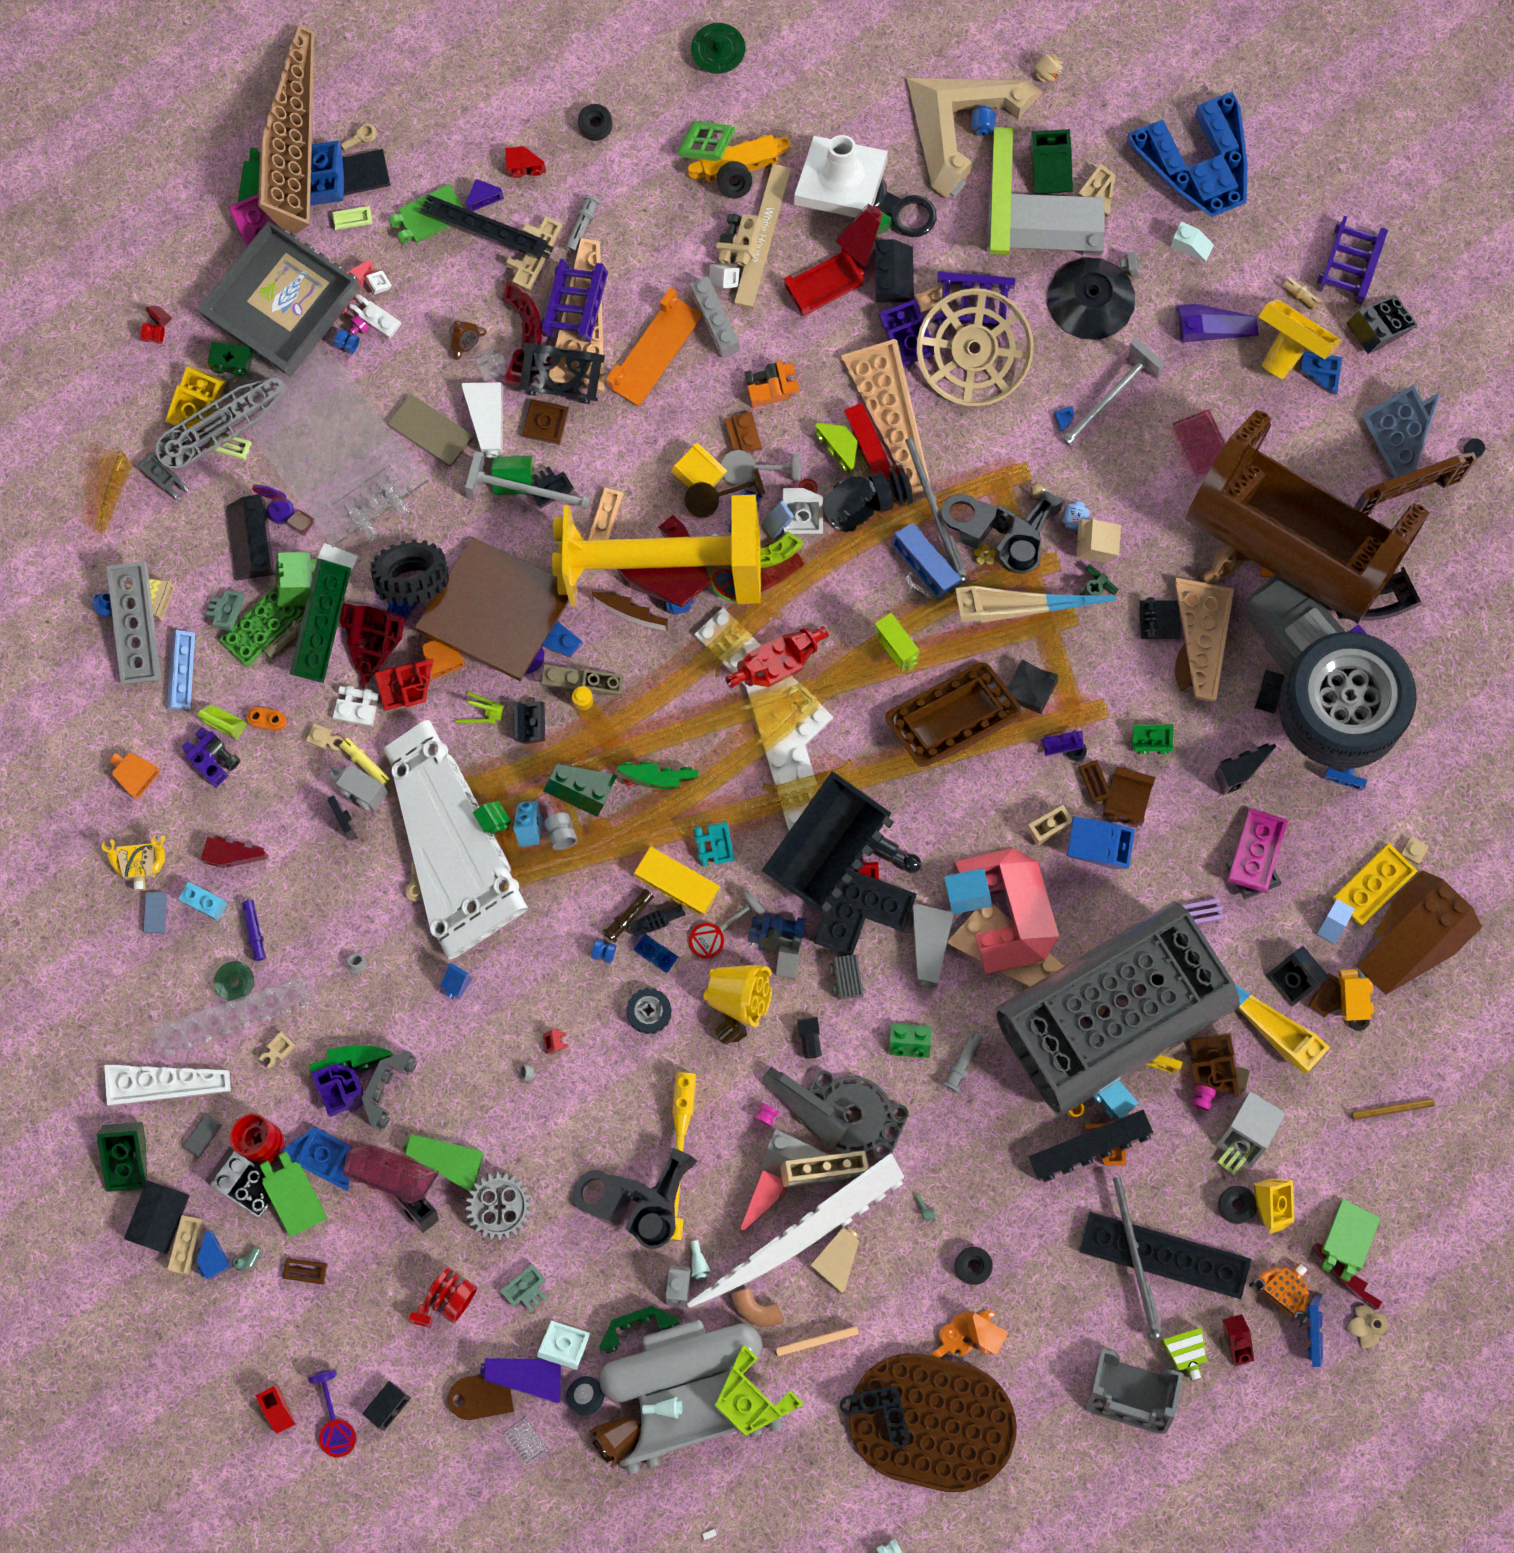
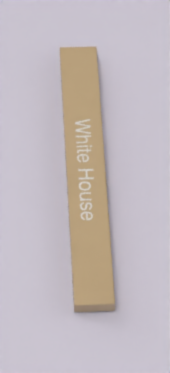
M772 164L758 215L764 223L763 231L759 233L754 259L750 258L747 266H744L734 305L751 309L754 307L791 173V168Z

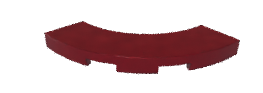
M507 281L502 300L510 304L521 317V348H523V343L541 345L542 328L535 303L524 289Z

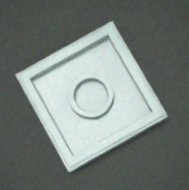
M550 1321L537 1357L577 1370L590 1333Z

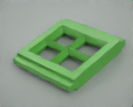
M692 122L677 153L685 158L711 161L721 160L735 132V127L726 124ZM699 131L709 132L706 138L697 137ZM713 132L722 133L719 140L710 139ZM693 143L703 144L700 150L691 149ZM707 144L716 145L713 152L704 151Z

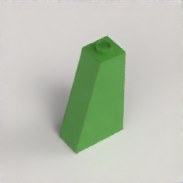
M410 1134V1138H406L404 1150L407 1156L467 1191L475 1190L473 1182L477 1184L484 1157L483 1151Z

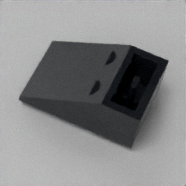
M1396 295L1359 310L1346 323L1367 354L1383 348L1418 326Z
M1266 743L1259 746L1257 751L1251 753L1248 750L1239 754V758L1234 760L1232 758L1222 760L1220 762L1221 765L1217 766L1214 776L1223 796L1242 789L1276 748V744L1269 746Z
M229 1146L205 1181L258 1218L262 1216L271 1203V1199L262 1183L263 1178L266 1177L262 1169Z

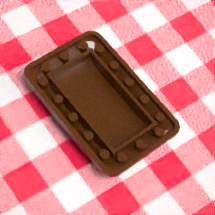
M981 662L890 709L885 715V720L918 766L926 767L956 754L1000 730L1021 715L1022 710L1020 704L991 666Z

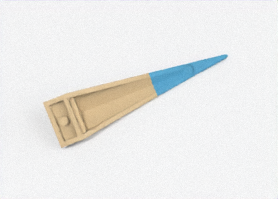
M980 586L955 588L961 622L980 620L981 623L1116 600L1115 595H1052L1015 592Z

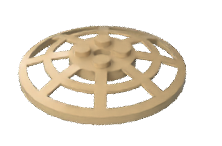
M972 288L960 290L940 300L925 317L917 338L918 363L928 384L945 399L965 406L989 405L1010 395L1026 377L1033 358L1034 343L1032 331L1023 312L1007 297L986 289ZM979 295L977 307H968L953 313L947 304L962 296ZM986 296L1001 301L1014 314L1004 320L996 312L986 309ZM941 308L947 319L940 326L936 338L924 337L930 320ZM976 313L975 322L972 325L963 327L958 320L959 316ZM983 315L994 318L1000 324L993 330L982 326ZM1017 320H1020L1026 334L1027 351L1015 350V339L1010 326ZM951 323L957 330L953 341L942 340L941 337L945 329ZM1004 330L1009 339V349L998 347L996 336ZM973 342L980 345V351L976 354L971 353L969 350V346ZM923 345L934 346L935 359L940 370L932 376L928 373L924 363ZM940 347L951 349L954 358L945 366L941 359ZM997 355L1006 356L1008 360L1003 369L998 373L992 366V363ZM1014 358L1026 359L1020 375L1008 387L1002 378L1010 369ZM958 365L967 370L966 382L951 375L950 371ZM984 369L992 378L985 382L974 383L975 372ZM945 376L952 383L965 388L964 398L959 399L948 394L936 382ZM996 383L1002 391L999 395L986 400L971 401L973 389L985 388Z

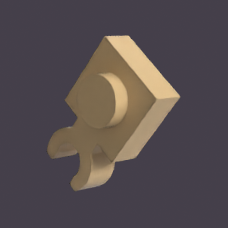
M314 723L306 742L324 750L327 745H330L332 750L339 752L340 749L334 746V743L336 741L343 742L344 739L338 735L332 737V730Z
M280 1032L267 1045L270 1052L262 1054L259 1060L263 1062L266 1058H270L271 1062L267 1067L271 1069L275 1066L277 1058L283 1061L294 1050L296 1045L283 1032Z

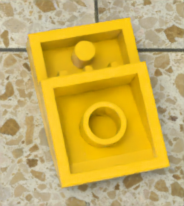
M193 366L186 367L181 384L176 387L165 422L176 426L220 399L226 380ZM216 407L204 413L203 417L207 418L212 415ZM198 417L186 426L189 429L202 420Z

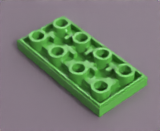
M276 586L234 625L232 631L228 630L219 639L246 667L252 664L264 652V648L283 634L292 625L294 620L296 621L304 614L298 606H277L278 591H276Z

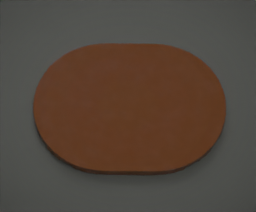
M902 1353L885 1358L875 1364L857 1384L853 1394L886 1386L895 1387L900 1394L909 1434V1442L903 1448H896L892 1445L883 1408L849 1415L851 1436L858 1452L873 1469L886 1477L938 1491L965 1492L981 1487L991 1481L1010 1459L1017 1434L1014 1409L1002 1386L981 1369L926 1354ZM888 1390L887 1395L881 1396V1392H877L879 1405L883 1404L882 1399H889V1402H892L893 1397H896V1393H892L891 1390ZM869 1394L864 1397L863 1402L866 1406L871 1407L875 1404L876 1399L873 1395ZM860 1396L856 1397L857 1402H850L849 1411H852V1407L858 1405V1409H863L860 1404ZM892 1411L889 1414V1420L892 1423L900 1421L901 1415L899 1412ZM904 1425L890 1427L891 1431L896 1429L897 1436L893 1438L894 1441L902 1444L903 1439L906 1437L901 1435L900 1428H904Z

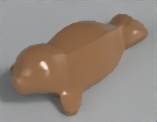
M1225 544L1217 551L1213 559L1212 569L1203 575L1205 583L1214 585L1219 579L1232 574L1244 562L1252 560Z

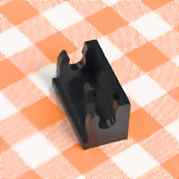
M388 1381L362 1414L378 1429L385 1431L411 1397L396 1384Z

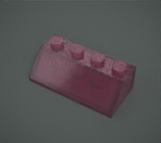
M371 1144L349 1151L343 1175L349 1177L352 1182L364 1183L370 1189H379L388 1196H397L402 1198L403 1202L410 1204L424 1198L439 1173L437 1170Z

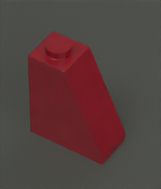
M869 203L841 231L836 239V243L863 267L867 265L883 217L881 211Z

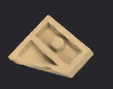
M1100 164L1077 196L1104 198V215L1107 217L1110 213L1116 175Z

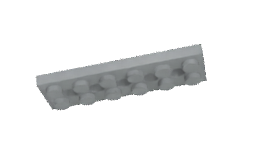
M147 562L106 566L120 683L129 684L161 680ZM128 578H131L133 581L131 589H127L125 586V581ZM129 598H133L136 602L133 609H130L127 605ZM133 617L138 621V625L134 629L130 626V620ZM135 637L140 639V646L138 648H134L132 645V640ZM137 657H140L143 661L140 668H137L134 664Z

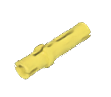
M346 738L339 747L351 757L353 763H357L372 778L383 785L389 783L391 778L365 755L363 749H359L349 738Z

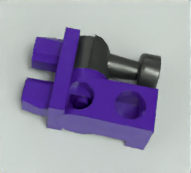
M201 727L195 734L201 741L196 746L187 741L182 746V749L189 761L217 788L229 775L214 760L219 756L225 761L224 766L229 771L234 770L241 760L236 755L231 756L225 749L224 743L212 731L209 732Z

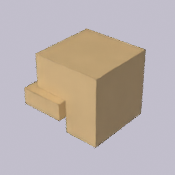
M1086 519L1079 520L1077 540L1081 541L1077 542L1076 557L1106 563L1119 556L1121 525L1094 519L1091 521Z

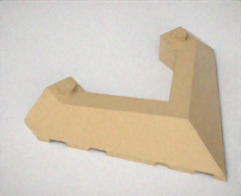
M907 78L932 189L947 199L950 196V192L971 172L972 162L957 151L953 112L967 109L973 111L978 106L996 107V109L1004 108L1019 119L1042 94V90L1028 80Z

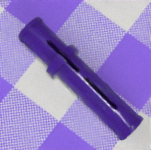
M246 900L241 902L248 931L249 939L247 941L251 946L253 961H262L266 959L263 947L264 937L261 936L254 900Z

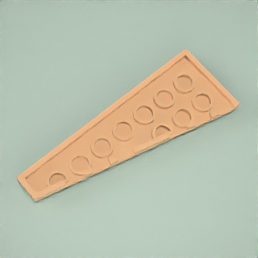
M993 904L991 907L977 909L948 940L947 944L982 963L975 935L1014 926L1013 921ZM1049 953L1045 961L1000 972L1031 987L1064 966ZM1106 1007L1098 1009L1099 1016L1106 1011Z

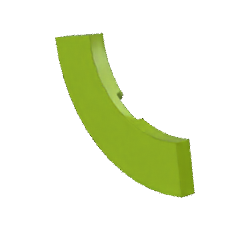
M787 531L775 543L761 548V568L774 566L787 560L804 545V541Z

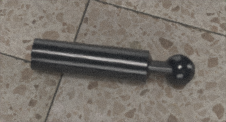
M883 837L881 842L873 839L869 845L874 850L873 854L887 862L894 861L900 864L908 873H916L922 865L920 858L916 854H908L899 849L898 844L886 837Z

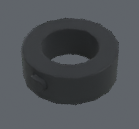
M1350 1020L1349 1027L1356 1031H1362L1369 1026L1370 1020H1365L1363 1026H1357L1354 1020Z

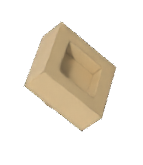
M1410 837L1401 855L1419 865L1429 846Z

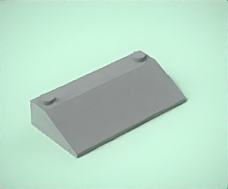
M989 193L986 251H990L992 193ZM1011 194L1010 248L1082 251V255L1102 256L1104 252V198Z

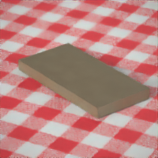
M411 393L388 422L389 427L449 467L453 466L474 438L471 433Z

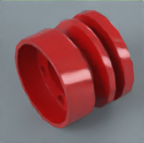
M252 1113L244 1115L233 1125L230 1133V1144L237 1153L255 1164H261L267 1160L271 1163L278 1158L283 1150L284 1135L275 1124L261 1115Z
M447 1267L430 1286L424 1304L430 1307L434 1303L432 1308L434 1311L440 1309L442 1305L445 1306L442 1316L454 1324L470 1304L478 1287L467 1279L460 1285H457L460 1275L456 1273L450 1279L453 1270Z

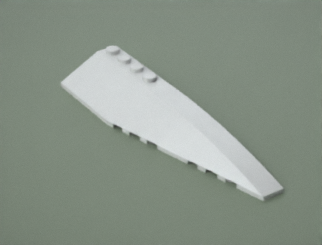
M890 1153L817 1206L815 1213L812 1211L805 1215L798 1225L794 1224L782 1233L781 1237L778 1236L750 1256L746 1263L738 1265L731 1271L732 1273L722 1277L714 1286L709 1287L687 1303L689 1308L726 1294L770 1272L806 1250L838 1226L845 1227L853 1221L851 1218L857 1212L859 1215L869 1209L868 1204L873 1201L876 1203L886 1197L885 1192L890 1188L893 1191L903 1185L901 1180L904 1179V1175L894 1156Z

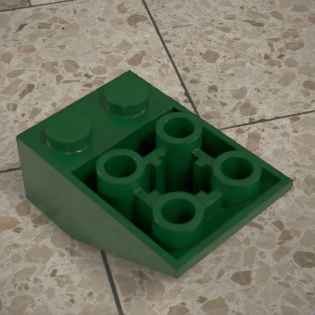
M1070 129L1032 131L1030 149L1034 193L1073 192Z

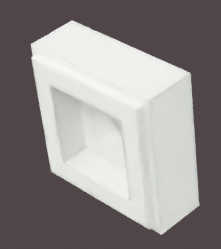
M383 270L366 275L365 281L374 295L391 289L392 285Z

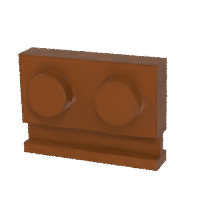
M752 411L733 416V418H725L733 451L741 450L750 453L762 449Z

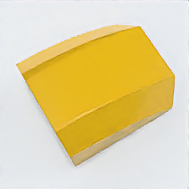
M1275 1178L1253 1183L1256 1205L1268 1233L1272 1234L1284 1230L1294 1222L1293 1180Z

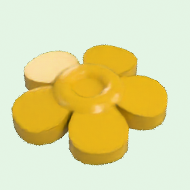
M983 545L982 550L978 548L974 552V555L978 557L976 562L980 565H983L984 562L986 565H992L996 551L990 550L989 545Z

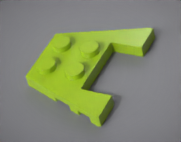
M746 1345L741 1348L714 1405L744 1436L804 1404L789 1390L774 1406L743 1375L758 1359Z

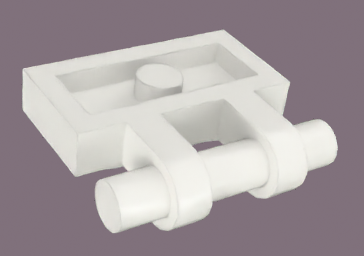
M340 686L339 694L346 695L345 700L337 699L333 719L373 727L377 707L370 705V701H378L379 693L372 692L369 689H365V691L355 689L353 686ZM353 696L363 698V703L352 702Z

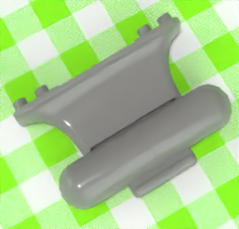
M696 1320L646 1335L642 1340L644 1352L611 1361L604 1366L599 1378L603 1394L609 1400L616 1403L638 1398L640 1404L641 1432L639 1441L634 1451L627 1458L620 1461L621 1467L626 1466L627 1474L640 1471V1461L646 1460L648 1468L661 1465L659 1456L667 1454L669 1451L739 1431L714 1405L741 1348L746 1345L758 1358L761 1355L763 1348L762 1338L752 1325L740 1323L705 1333L703 1323ZM675 1397L678 1398V1401L682 1402V1414H679L678 1419L656 1413L643 1414L642 1411L643 1405H656V1403ZM784 1416L769 1423L770 1431L783 1428L781 1419H785ZM760 1428L750 1433L749 1435L751 1438L754 1436L761 1435L763 1433Z

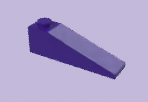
M1200 304L1177 306L1182 343L1259 336L1256 316Z

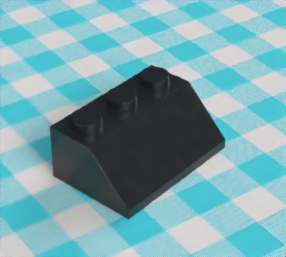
M895 239L875 240L876 302H910L914 300L912 246Z
M146 1180L124 1239L168 1254L190 1195Z

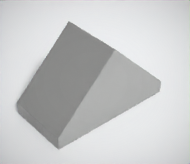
M801 945L799 953L791 951V947L780 946L777 976L796 979Z

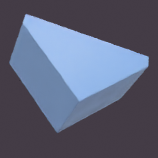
M1336 899L1317 935L1336 944L1354 908Z

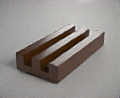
M1097 760L1078 767L1093 805L1099 801H1104V799L1112 798ZM1092 766H1095L1106 793L1102 795L1091 768ZM1084 769H1088V772L1098 794V797L1096 798L1094 796V793L1092 791V788L1090 786Z
M286 1258L283 1279L324 1285L328 1264ZM290 1263L322 1267L321 1271L289 1266ZM288 1272L320 1275V1280L290 1276Z

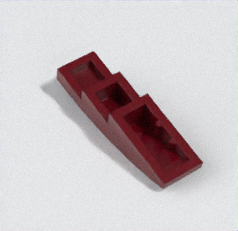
M1318 1242L1314 1243L1312 1248L1324 1263L1327 1255L1321 1253L1323 1245ZM1336 1261L1335 1266L1330 1270L1335 1278L1361 1301L1374 1310L1379 1309L1382 1301L1364 1291L1368 1283L1356 1275L1351 1276L1348 1282L1340 1278L1345 1265Z

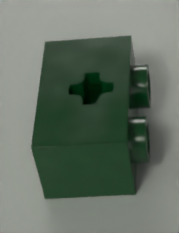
M211 342L207 364L211 371L217 374H224L226 372L239 377L249 375L253 352L249 346Z

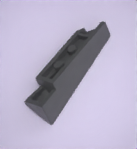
M770 1066L762 1081L830 1148L834 1149L847 1132L845 1126L831 1118L835 1113V1109L781 1071L779 1072Z

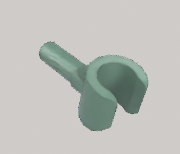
M920 1194L915 1195L921 1207L924 1220H935L934 1209H927Z

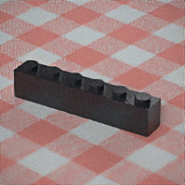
M1143 1109L1028 1157L1038 1181L1043 1180L1046 1183L1055 1179L1054 1175L1062 1172L1063 1175L1075 1171L1074 1167L1080 1164L1082 1167L1094 1163L1093 1159L1101 1157V1159L1110 1157L1113 1155L1112 1151L1119 1148L1120 1151L1131 1148V1144L1139 1141L1141 1144L1152 1139L1151 1135H1154V1132Z

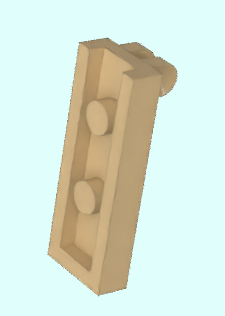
M181 1216L167 1269L169 1272L189 1275L203 1223L202 1219Z

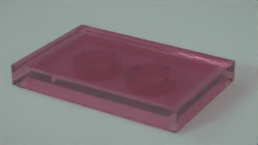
M1207 409L1173 423L1176 434L1196 476L1209 472L1225 446V442L1210 409Z

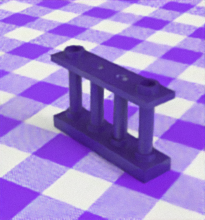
M1344 216L1341 222L1337 221L1334 230L1337 235L1324 273L1320 272L1317 283L1320 284L1318 291L1322 292L1325 284L1354 293L1357 296L1355 303L1362 305L1367 296L1388 229L1380 228L1379 233H1374L1373 235L1345 226L1347 216ZM1342 233L1371 242L1374 245L1373 250L1367 252L1340 243ZM1336 250L1365 259L1368 262L1367 267L1359 268L1334 260ZM1333 267L1360 276L1359 278L1362 279L1361 285L1357 284L1356 286L1328 277L1330 268Z
M560 259L559 265L555 268V280L546 315L541 322V328L547 337L551 338L553 329L577 332L583 342L591 343L608 276V270L604 264L596 263L594 270L585 271L569 269L565 260ZM570 276L591 279V284L587 289L565 286L566 278ZM562 294L587 297L586 304L583 307L560 304ZM558 312L582 314L581 323L579 324L555 322Z
M938 271L937 283H941V286H943L942 299L950 295V287L953 284L960 285L962 290L970 289L972 286H980L979 289L991 290V287L999 288L1000 294L1008 298V291L1014 289L1016 278ZM969 296L961 297L960 310L968 308ZM986 296L985 308L987 309L988 297ZM1000 301L999 315L1006 320L1007 306ZM942 310L940 314L934 315V321H938L939 325H942L947 319ZM965 314L959 316L958 320L964 324H974L975 317H969ZM983 315L982 325L997 327L1000 324L995 319L987 318V315Z

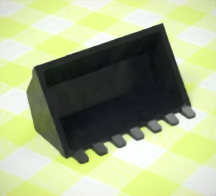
M831 771L761 871L820 913L823 909L830 913L833 906L829 901L833 895L838 899L841 898L843 892L839 889L843 881L848 885L851 884L853 877L849 875L853 867L858 871L861 870L863 863L859 861L863 853L871 856L874 850L869 845L873 839L881 842L884 836L879 831L883 825L888 828L893 825L894 821L889 818L892 813L865 792Z

